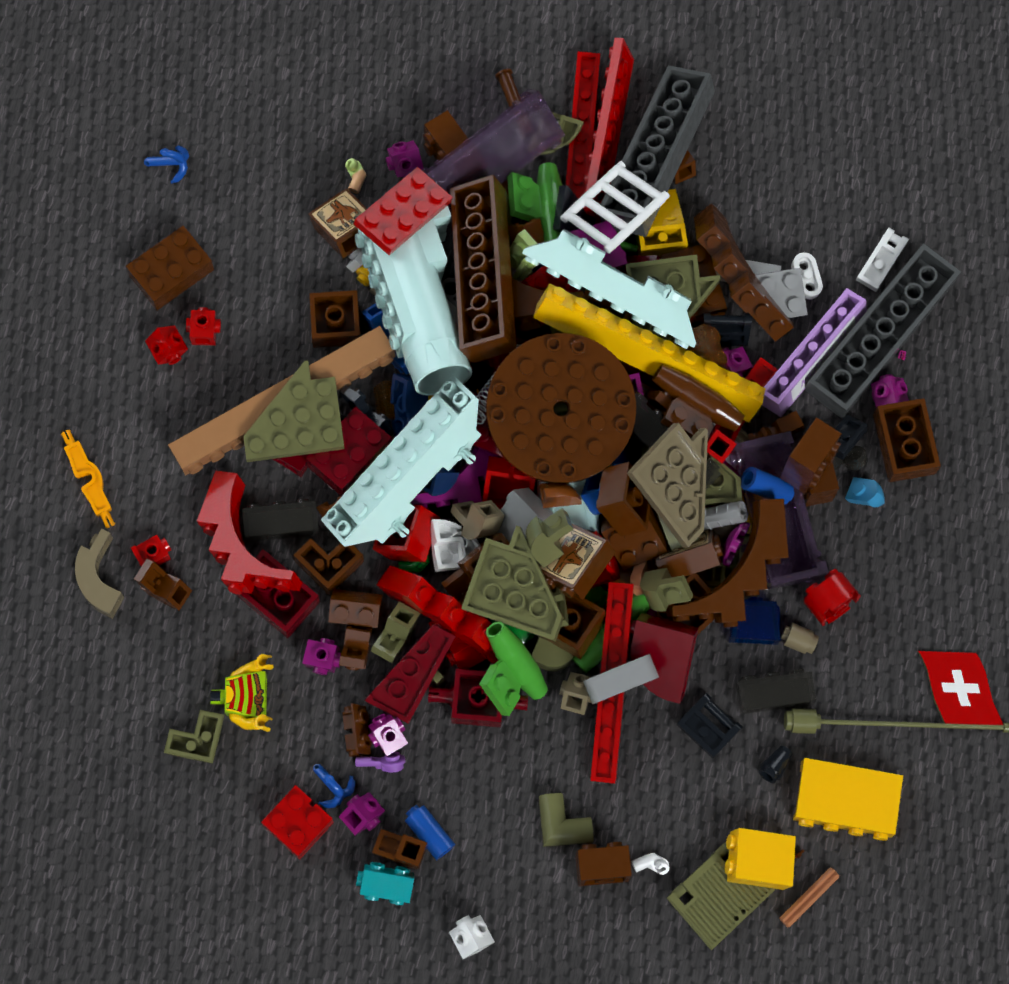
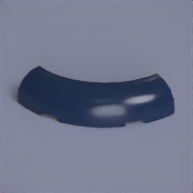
M393 373L391 404H394L395 420H392L394 438L428 401L429 395H421L416 392L411 375ZM442 467L423 490L431 496L442 495L453 487L460 472L454 468L448 471Z

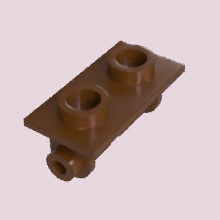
M352 703L351 706L344 707V712H342L344 730H352L351 734L345 735L346 752L349 753V757H356L359 754L371 755L370 747L372 742L368 737L369 715L366 706Z

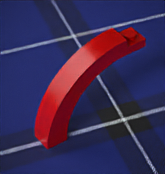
M760 357L744 378L764 387L778 369ZM745 420L742 421L736 431L713 423V429L707 443V454L723 464L737 445L735 439Z

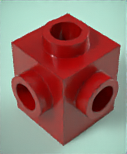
M206 307L191 310V318L186 319V332H190L191 344L216 346V333L221 332V319H217L215 310Z
M175 325L158 327L145 340L158 365L167 363L173 365L182 359L181 356L188 350Z

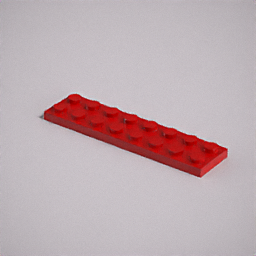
M614 38V44L609 50L610 65L605 71L606 86L601 92L602 107L597 113L598 128L593 134L594 149L589 155L590 171L585 176L586 191L615 165L634 64V58L624 38ZM600 191L593 200L600 204L606 193ZM586 206L583 207L584 211L595 219V224L601 223L598 214Z

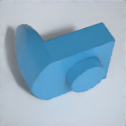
M853 477L845 497L848 502L871 507H880L885 504L883 489L875 480Z

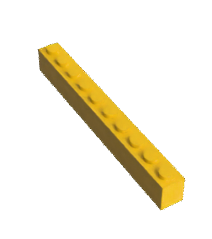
M549 283L537 303L533 316L534 319L563 333L576 334L594 340L607 348L619 360L654 376L661 364L684 372L723 395L745 415L743 420L747 422L751 421L763 404L765 388L761 387L758 383L751 382L735 372H730L718 366L715 362L708 361L692 351H687L675 345L672 341L665 340L649 330L642 329L627 319H622L604 308H599L584 298L565 291L561 287H556Z

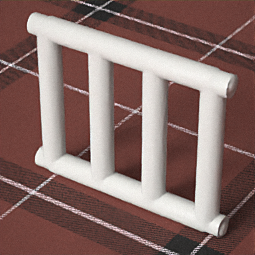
M619 161L560 216V219L565 223L571 222L602 244L604 250L610 254L649 218L670 195L666 191L661 193L627 170L626 165ZM619 175L654 200L644 208L609 183ZM600 191H604L636 213L637 216L629 223H626L593 200V198ZM586 206L621 231L610 239L576 214Z

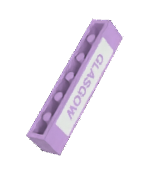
M846 288L763 387L765 388L762 406L780 417L784 415L804 391L811 377L867 312L866 299Z

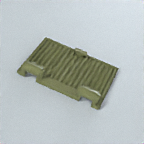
M726 842L712 853L700 867L684 882L680 883L666 898L710 950H713L775 891L773 888L727 882L725 862L722 859L729 852ZM688 892L693 898L684 905L679 898Z

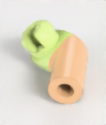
M350 158L345 164L352 178L348 190L359 194L366 178V172L359 161Z

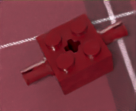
M456 669L455 682L452 689L429 687L428 702L448 703L452 706L451 723L501 728L502 715L479 685L487 671ZM476 694H481L482 700L480 703H476L475 699H473L476 697ZM520 695L521 697L514 709L527 711L528 695Z

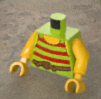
M261 654L257 657V660L246 663L233 671L230 677L225 678V690H211V704H225L226 716H229L231 722L244 730L261 729L266 732L271 730V728L265 726L268 720L272 721L273 719L266 716L267 674L266 671H262L263 669H273V665H266L267 659L272 658L271 655Z

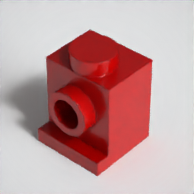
M158 535L137 546L131 547L141 567L146 559L154 561L158 566L171 560L168 554L171 551L169 544L165 538L160 540ZM154 547L157 549L154 554L148 553V550Z

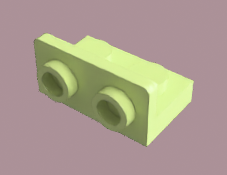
M525 229L517 234L510 247L511 267L517 270L512 278L517 281H523L533 274L532 269L536 267L524 260L526 255L522 254L524 248L538 244Z

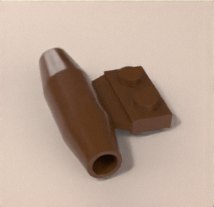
M661 364L652 378L654 383L674 399L668 404L661 423L667 427H670L673 423H679L690 439L700 428L708 430L709 438L713 429L712 423L736 431L745 417L723 395L684 372Z

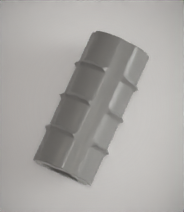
M738 501L705 508L704 530L747 521L748 511L745 503Z

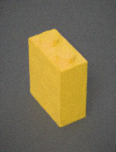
M737 828L731 831L726 841V847L729 849V856L725 863L727 882L780 890L793 887L796 836Z

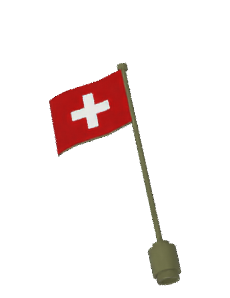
M917 651L926 668L933 700L944 723L821 719V715L817 714L816 709L791 708V711H785L784 729L791 733L815 734L816 729L821 728V724L1003 730V733H1009V723H1003L992 699L986 671L980 658L976 653Z

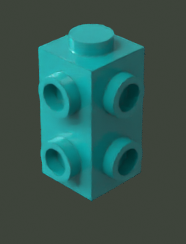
M370 862V865L364 864L363 871H358L356 886H360V895H364L365 899L378 901L379 898L388 899L390 903L395 905H404V902L410 903L414 872H410L409 868L396 866L395 869L385 868V864Z

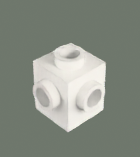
M469 915L456 922V928L449 931L463 959L482 951L495 942L481 915L472 919Z

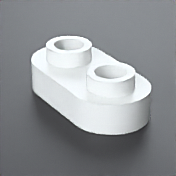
M799 253L792 261L791 268H800V264L806 266L805 270L801 269L805 299H814L823 288L818 266L811 254ZM806 286H811L813 291H808Z

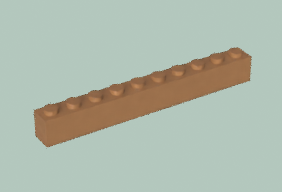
M378 326L309 365L311 380L335 377L337 390L339 389L340 391L345 385L349 387L351 382L357 378H366L372 373L373 369L389 365L393 358L396 357L395 350L391 349L389 339L381 326ZM293 375L168 444L185 476L189 473L195 474L203 469V465L210 461H219L225 456L226 452L232 449L238 450L244 446L243 436Z

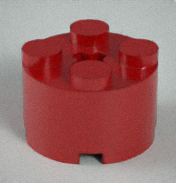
M837 569L830 571L825 576L826 580L819 585L816 582L805 591L807 595L804 597V604L822 626H825L826 621L830 624L850 609L849 603L852 600L856 603L861 597L845 575Z

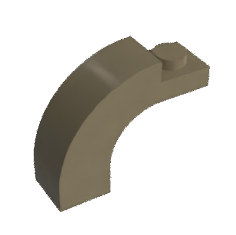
M101 528L99 534H94L89 544L90 550L83 546L80 547L75 562V575L78 586L88 603L98 612L113 619L124 596L120 591L104 584L100 580L99 565L113 540L111 533Z

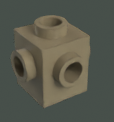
M571 672L568 681L563 680L559 695H563L560 709L585 715L591 700L583 681L591 677Z

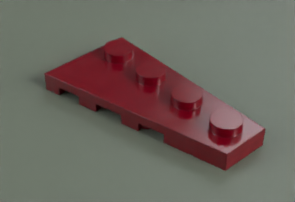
M433 624L364 701L409 724L456 636Z

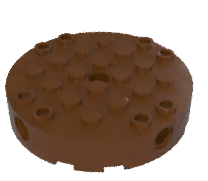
M547 334L521 344L499 365L488 390L486 403L487 424L498 451L518 471L530 478L546 483H575L602 472L624 450L635 424V392L624 366L603 345L576 334ZM564 403L568 409L567 413L563 416L557 415L554 412L555 404Z

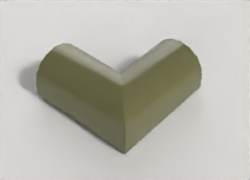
M200 710L194 734L169 729L164 754L213 764L225 715Z
M550 793L538 797L543 847L593 843L592 818L566 819L564 794Z

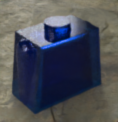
M749 597L748 600H744L746 621H738L737 627H730L729 643L778 645L781 639L780 607L777 605V601H763L761 597Z

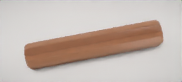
M829 868L780 917V921L786 927H790L839 878V874L833 868Z

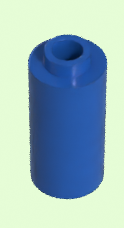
M748 467L742 474L741 488L768 500L784 499V505L794 497V487L777 476L755 467Z
M415 805L406 813L407 818L405 822L419 840L427 842V850L436 861L456 845L424 805L421 807Z

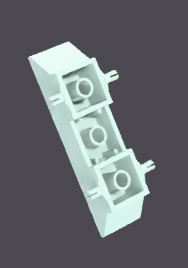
M565 229L562 230L558 238L524 248L522 254L526 255L524 260L535 266L541 263L548 267L546 272L557 278L560 275L568 278L569 281L567 283L578 290L581 287L590 290L589 296L602 302L603 298L611 302V308L622 314L625 310L633 314L631 319L642 325L648 322L654 326L653 331L664 337L667 334L675 337L674 342L685 349L688 346L695 347L696 341L687 313V309L692 301L690 298L674 290L671 285H665L650 276L647 277L644 284L603 262L602 260L606 254L605 251L590 244L588 239L580 238Z
M454 375L426 402L423 408L409 421L404 429L377 456L375 461L321 519L343 546L346 547L373 540H378L383 544L396 531L402 538L406 537L405 533L409 534V529L403 523L415 509L411 501L442 467L449 471L461 459H464L468 464H473L470 458L474 461L476 460L475 455L470 450L482 435L476 430L479 399Z

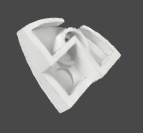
M431 520V547L435 572L460 569L457 563L480 545L477 539L468 540L461 535V526L451 521Z

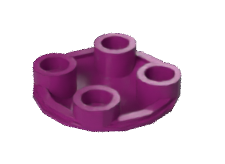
M746 521L740 523L730 532L723 547L722 565L728 568L731 566L735 558L733 553H736L741 548L745 539L743 537H745L750 523Z

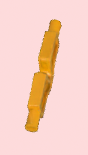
M66 430L69 439L65 432H62L61 436L67 445L64 447V450L69 458L74 476L77 479L88 475L92 476L91 481L82 486L81 490L91 504L97 517L101 516L105 528L108 529L110 525L107 518L111 526H114L115 522L110 514L112 508L103 491L104 482L102 474L97 466L88 460L80 442H75L71 430Z

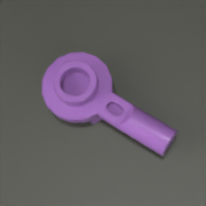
M397 751L384 757H356L355 759L356 767H375L390 773L401 771L405 763V756Z

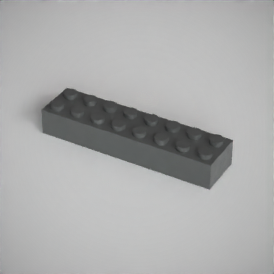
M668 65L622 159L627 170L661 193L663 191L668 192L715 93L710 73ZM619 175L610 184L644 208L654 200ZM607 193L605 194L601 205L623 221L629 223L637 216L636 213ZM660 207L632 234L646 237ZM600 216L601 223L607 221ZM612 225V227H613L615 230L621 231V230H619L617 227H615L614 225Z
M923 243L811 377L805 391L843 419L954 285L961 271Z

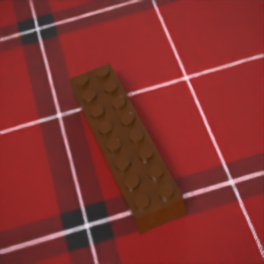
M494 175L450 188V195L453 197L451 212L459 349L471 363L503 355L517 348L506 192Z

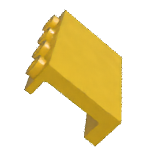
M804 758L801 761L796 811L793 815V820L799 821L798 825L804 827H813L814 824L822 825L824 830L838 832V829L848 830V834L854 836H863V833L873 834V839L887 841L888 837L892 838L896 834L903 775Z

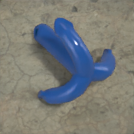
M179 145L175 147L177 151L166 148L161 149L160 154L162 157H147L144 159V164L146 166L179 165V171L173 180L170 181L171 184L179 182L187 172L186 161L189 158V152Z
M321 764L314 765L313 771L335 795L332 800L319 801L321 806L324 808H335L341 804L344 798L352 795L355 790L353 776H349L347 787L342 789L334 777Z

